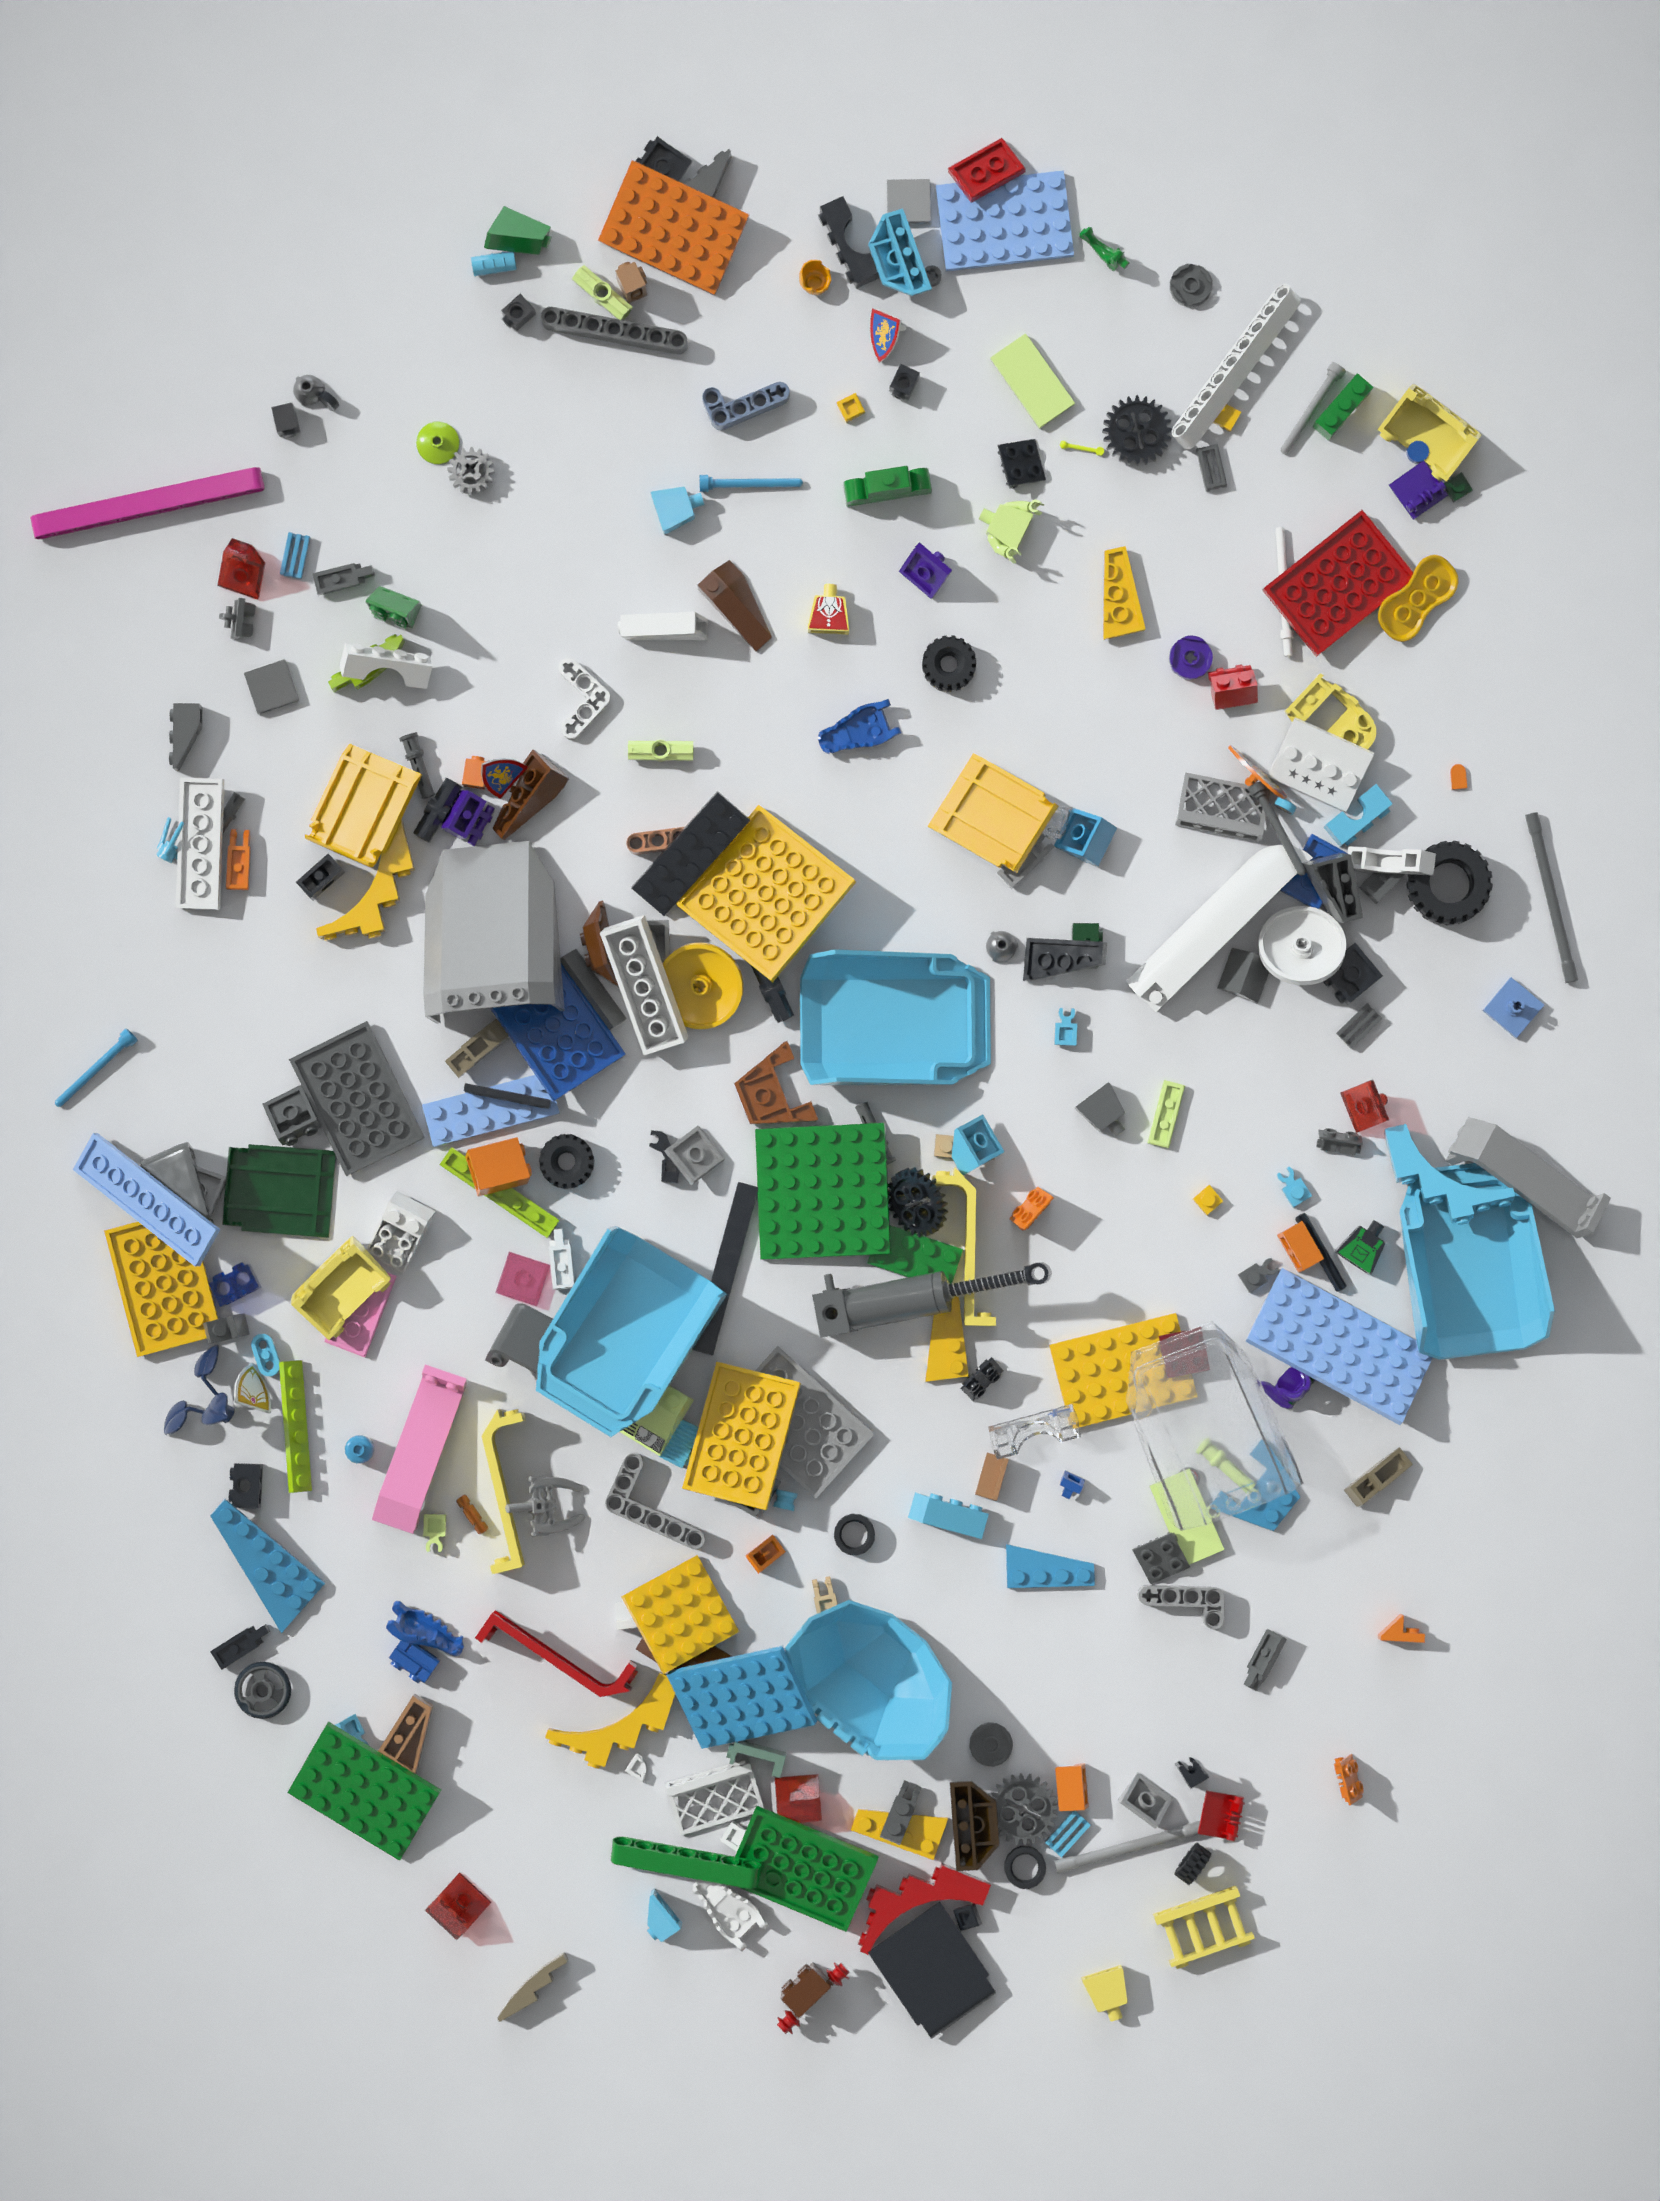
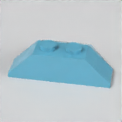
M903 208L883 214L868 244L882 285L909 296L931 290L929 279Z

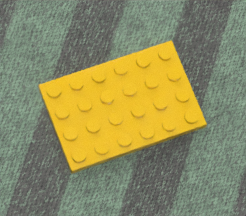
M139 1222L104 1230L137 1357L207 1339L203 1323L219 1318L204 1261L200 1266L192 1265L170 1246L165 1245L162 1240H158L155 1234Z
M1176 1313L1049 1345L1070 1430L1198 1398L1192 1374L1167 1379L1159 1336L1181 1332Z
M716 1361L682 1489L767 1511L801 1383Z

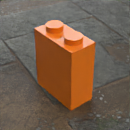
M518 1137L467 1150L465 1158L478 1197L528 1184L530 1176H532L530 1164L525 1162V1148L522 1143H519Z

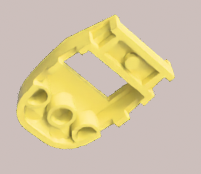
M1321 673L1284 711L1292 722L1295 717L1306 721L1325 699L1332 694L1347 710L1327 732L1367 750L1376 738V725L1371 716L1358 704L1359 701L1354 696H1350L1343 691L1337 684L1334 683L1332 685L1323 679L1324 675Z

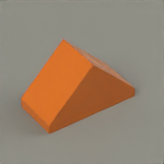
M771 1535L748 1552L745 1557L759 1574L786 1551L774 1535Z

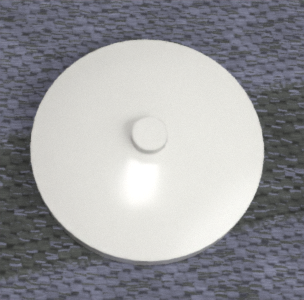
M1293 906L1275 913L1266 921L1260 932L1258 950L1263 965L1276 978L1294 985H1313L1327 980L1340 968L1345 957L1346 938L1340 924L1328 913L1314 907Z

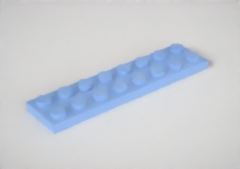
M92 1134L73 1170L192 1265L200 1266L220 1229L100 1134Z

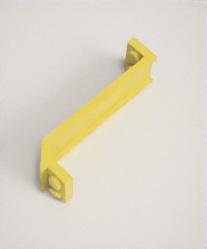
M955 1167L953 1168V1176H950L949 1171H937L936 1175L931 1177V1181L936 1179V1186H956L962 1189L966 1196L965 1281L975 1279L976 1188ZM966 1294L964 1296V1325L996 1326V1317H992V1312H978V1317H974L975 1294Z
M497 1409L481 1436L511 1557L510 1560L509 1556L495 1559V1563L490 1565L492 1574L520 1568L525 1565L513 1513H507L505 1510L506 1504H510L495 1442V1435L499 1428L526 1421L524 1412L519 1413L518 1409L504 1412L505 1417H503L501 1409Z

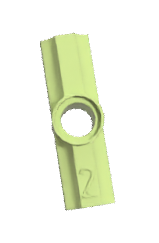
M585 265L576 271L572 280L616 319L625 320L633 307L612 290L608 283L603 282ZM604 289L608 291L607 296L604 298L598 297L597 292Z
M628 741V760H656L659 762L666 760L693 761V741ZM664 746L667 752L663 756H658L655 754L656 747Z

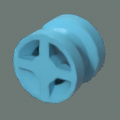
M776 1489L777 1499L774 1501L773 1507L794 1511V1500L798 1494Z

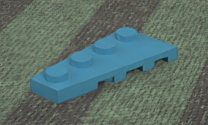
M1006 1544L1007 1588L1095 1586L1094 1563Z

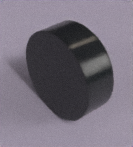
M323 391L318 396L321 403L329 410L334 412L339 407V402L329 392Z

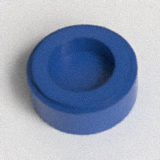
M1414 441L1407 448L1406 454L1411 462L1421 463L1428 457L1429 448L1423 441Z

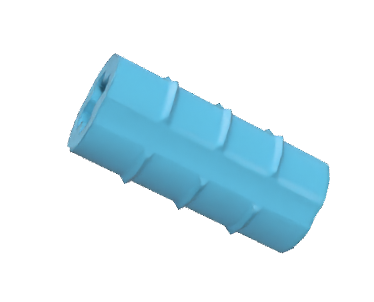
M502 251L500 253L481 254V256L471 257L474 277L517 270L514 252Z

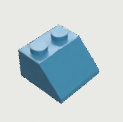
M1072 808L1054 846L1086 863L1099 866L1117 827L1102 817Z

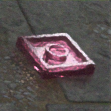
M509 1252L495 1293L538 1306L550 1265Z

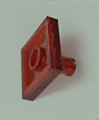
M1374 1080L1340 1093L1356 1133L1389 1120L1384 1105L1388 1103L1387 1096L1384 1093H1378Z

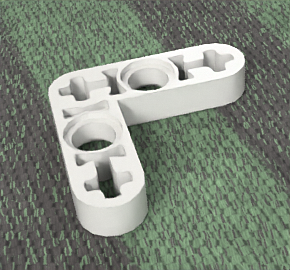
M567 658L559 664L560 674L586 698L564 721L561 727L563 735L567 739L573 740L578 738L608 706L611 698L605 687L575 660ZM565 664L568 666L573 664L572 668L577 674L579 670L582 672L576 677L575 681L571 680L574 678L572 673H564ZM586 677L590 679L591 685L589 688L582 689L579 687L578 683L581 678ZM597 693L600 695L605 693L604 698L606 701H599L596 704V707L599 709L595 711L594 707L588 702L591 700L594 703L597 700ZM583 708L591 709L592 716L589 719L580 717V711ZM577 716L578 720L584 725L581 727L580 724H578L575 727V734H573L572 732L567 734L566 732L568 730L566 726H573L576 723V720H574L573 718Z

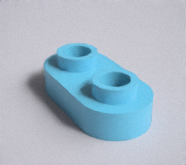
M267 1334L256 1335L251 1342V1347L258 1369L265 1376H274L280 1371V1359L274 1341ZM263 1340L267 1343V1347L265 1349H262L259 1346L260 1342ZM269 1361L273 1362L274 1367L271 1370L267 1369L266 1364Z

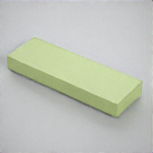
M1166 1080L1163 1081L1148 1144L1169 1149L1185 1085Z

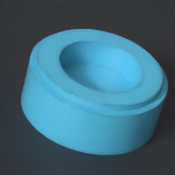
M1280 797L1274 803L1277 808L1291 815L1296 810V806L1293 803Z

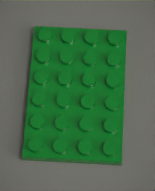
M328 1722L287 1793L400 1861L440 1794L441 1789L331 1722Z
M757 1805L735 1857L755 1860L761 1864L759 1886L754 1889L739 1888L844 1932L848 1930L879 1858L878 1855Z

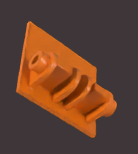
M1037 1187L1029 1192L1021 1206L1014 1209L1009 1220L1015 1223L1022 1231L1028 1229L1034 1220L1042 1214V1211L1050 1205L1054 1197Z
M1352 1754L1344 1759L1343 1757L1336 1758L1334 1763L1336 1775L1341 1774L1337 1776V1779L1343 1780L1338 1783L1339 1786L1344 1785L1340 1787L1342 1798L1345 1799V1802H1348L1349 1806L1361 1799L1364 1793L1363 1784L1357 1776L1358 1764L1355 1759L1353 1760Z

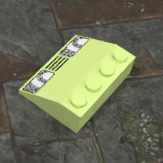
M669 1385L652 1412L621 1430L620 1433L661 1456L694 1399Z

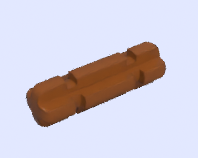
M462 1495L456 1500L460 1508H463V1513L470 1523L475 1526L476 1532L480 1535L487 1531V1524L484 1521L482 1522V1517L473 1504L469 1503L470 1500L467 1495Z

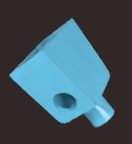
M685 487L651 492L664 535L694 520L693 509L704 505L701 493L688 496Z

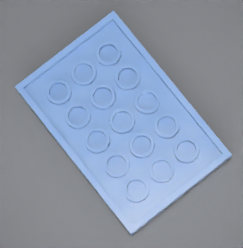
M1064 170L1020 175L972 203L957 183L936 185L946 271L1074 257Z

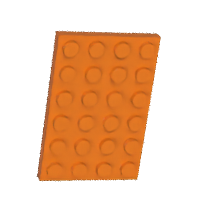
M632 160L598 241L715 295L750 214Z

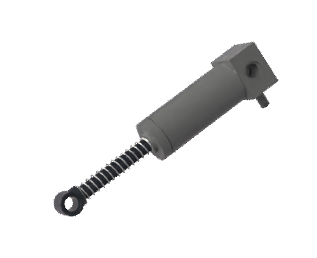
M1037 1262L1024 1266V1270L1008 1271L1009 1273L1003 1272V1274L997 1273V1275L993 1276L992 1274V1276L988 1277L986 1275L983 1278L963 1280V1282L958 1281L957 1283L952 1282V1284L947 1280L945 1273L939 1271L851 1289L835 1288L832 1274L824 1275L826 1290H823V1293L812 1295L820 1338L951 1312V1302L955 1296L960 1297V1295L982 1293V1291L986 1290L993 1291V1289L1010 1287L1012 1285L1016 1286L1017 1284L1021 1285L1022 1283L1028 1286L1044 1284L1050 1280L1052 1271L1048 1264ZM1037 1267L1044 1270V1277L1041 1280L1037 1279L1034 1275ZM834 1308H835V1309L837 1310V1312H838V1315H837L836 1318H835L834 1315H833V1309H834Z

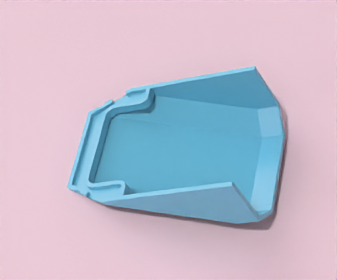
M830 950L809 954L800 977L801 1066L810 1085H952L958 1082V1080L975 1073L980 1068L991 1064L990 977L976 971L971 965L961 962L952 954Z
M1476 1163L1435 1168L1447 1178L1462 1185L1490 1190L1509 1188ZM1418 1179L1409 1184L1400 1209V1221L1419 1353L1441 1360L1524 1350L1550 1336L1555 1310L1533 1208L1529 1202L1514 1192L1515 1199L1511 1201L1510 1205L1504 1207L1493 1205L1489 1206L1490 1209L1482 1212H1477L1475 1209L1473 1210L1474 1217L1470 1219L1469 1223L1457 1225V1222L1451 1223L1446 1199H1442L1443 1202L1430 1205L1429 1202L1424 1203Z
M618 1226L608 1228L540 1340L536 1391L609 1437L614 1436L654 1410L727 1294L712 1281L639 1236Z

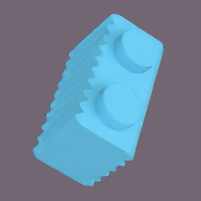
M682 1419L665 1450L659 1457L680 1468H683L684 1464L688 1466L698 1426Z

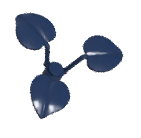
M214 1345L206 1350L199 1357L194 1368V1375L198 1378L201 1377L202 1381L215 1395L205 1410L187 1407V1402L184 1400L176 1403L166 1416L164 1423L165 1435L173 1434L180 1430L187 1419V1413L190 1411L202 1414L201 1421L205 1425H213L220 1422L228 1423L234 1416L235 1409L228 1405L227 1394L224 1392L218 1394L206 1378L207 1375L213 1372L216 1366L219 1345Z

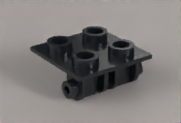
M1035 439L997 445L999 450L997 453L1000 455L1001 467L1004 468L1003 473H1005L1007 480L1006 485L1010 489L1016 488L1021 484L1046 480Z
M992 1357L989 1360L986 1359L979 1366L980 1369H976L977 1372L975 1374L972 1373V1377L969 1376L962 1383L963 1386L960 1389L972 1401L980 1398L985 1393L986 1388L991 1383H995L1004 1371Z

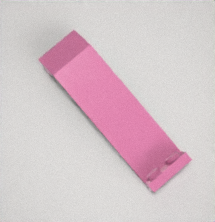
M428 1365L424 1366L422 1380L378 1496L372 1517L373 1521L411 1534L417 1530L424 1500L467 1385L466 1378Z

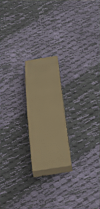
M565 1952L546 1963L527 1979L498 2015L497 2019L499 2022L538 2000L539 1996L536 1991L551 1983L554 1979L551 1972L568 1962L569 1959Z

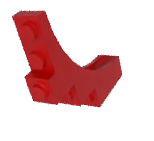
M941 1863L940 1867H935L931 1879L934 1880V1883L910 1873L907 1878L903 1877L899 1886V1890L902 1891L901 1894L876 1884L874 1889L870 1888L866 1900L869 1901L868 1907L874 1909L875 1912H870L866 1924L869 1925L867 1932H862L859 1938L860 1952L869 1955L868 1952L871 1951L876 1939L884 1929L898 1916L915 1906L931 1901L948 1899L968 1901L983 1906L991 1883L966 1872L956 1871V1868Z

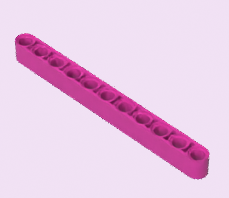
M253 467L39 513L31 516L30 519L34 538L45 539L258 493L265 490L261 468Z

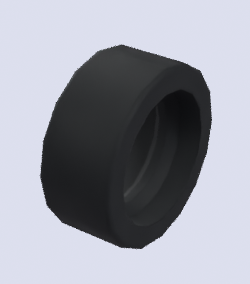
M852 1513L838 1521L834 1529V1539L842 1552L857 1556L864 1554L871 1548L875 1541V1530L868 1518L861 1514ZM853 1521L863 1524L867 1530L865 1543L856 1548L846 1545L841 1536L844 1526Z
M1019 1846L1007 1855L1004 1862V1871L1008 1880L1014 1886L1020 1889H1031L1044 1879L1046 1863L1042 1854L1037 1849L1031 1846ZM1028 1854L1036 1859L1038 1871L1032 1879L1021 1880L1014 1875L1012 1864L1018 1856Z

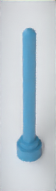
M699 475L700 492H708V490H713V488L801 487L803 485V481L800 478L713 479V477H708V475Z
M125 1028L120 1033L119 1041L55 1100V1105L57 1107L63 1106L124 1047H132L138 1039Z

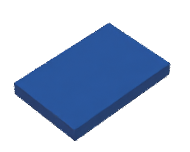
M1314 834L1310 835L1303 848L1305 852L1313 857L1311 860L1337 853L1348 854ZM1297 873L1280 889L1281 892L1309 907L1320 909L1323 904L1307 873L1303 876Z

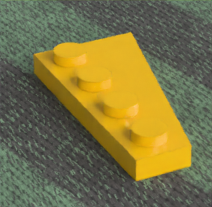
M957 1296L952 1298L951 1312L933 1315L925 1382L969 1376L960 1302Z

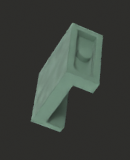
M743 1740L730 1743L726 1758H730L729 1764L733 1765L736 1754L741 1753L774 1762L772 1776L781 1777L786 1752Z

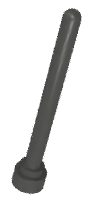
M1261 781L1253 784L1248 788L1249 793L1256 800H1259L1297 873L1300 876L1305 875L1306 869L1266 797L1267 787Z

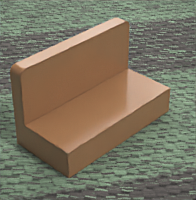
M986 1453L975 1495L997 1501L1008 1458Z

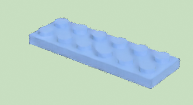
M536 1075L488 1087L552 1100ZM468 1093L422 1105L433 1147L560 1114L557 1101L553 1102V1100L551 1108L545 1109Z

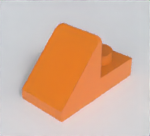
M1400 1614L1378 1634V1639L1425 1643V1634L1419 1632V1628H1406V1632L1403 1631L1404 1615Z

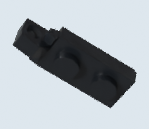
M267 1624L257 1630L254 1626L246 1628L210 1652L220 1669L223 1670L259 1647L263 1643L261 1637L271 1631Z

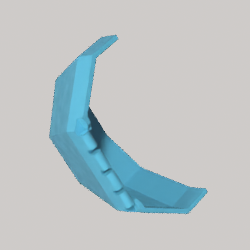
M847 1600L809 1617L785 1647L786 1654L813 1712L817 1715V1720L828 1729L833 1727L835 1729L833 1733L846 1744L850 1741L852 1743L850 1747L861 1756L866 1754L874 1760H925L949 1730L952 1682L927 1641L893 1614Z

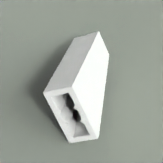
M696 612L621 615V621L618 622V632L621 637L627 640L705 641L708 640V619Z

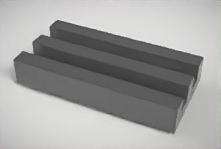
M1218 444L1197 448L1196 453L1205 491L1227 487ZM1210 450H1214L1221 480L1220 483H1217ZM1202 452L1206 454L1213 483L1211 485L1209 484Z
M1366 1003L1336 1034L1352 1049L1383 1018ZM1367 1010L1369 1014L1344 1036L1342 1033ZM1373 1016L1375 1020L1350 1042L1349 1039Z

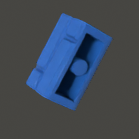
M400 1641L389 1656V1659L392 1660L390 1664L400 1671L404 1668L410 1673L408 1677L418 1684L421 1681L425 1683L441 1661L422 1646Z

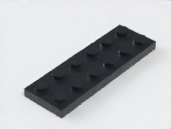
M717 791L631 886V889L665 916L750 822V818Z

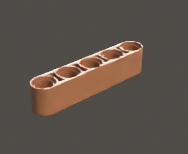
M684 827L633 833L627 838V848L634 855L663 852L673 841L674 836L680 833ZM655 836L664 838V843L659 847L652 844ZM633 839H640L643 842L641 848L633 849L630 846Z

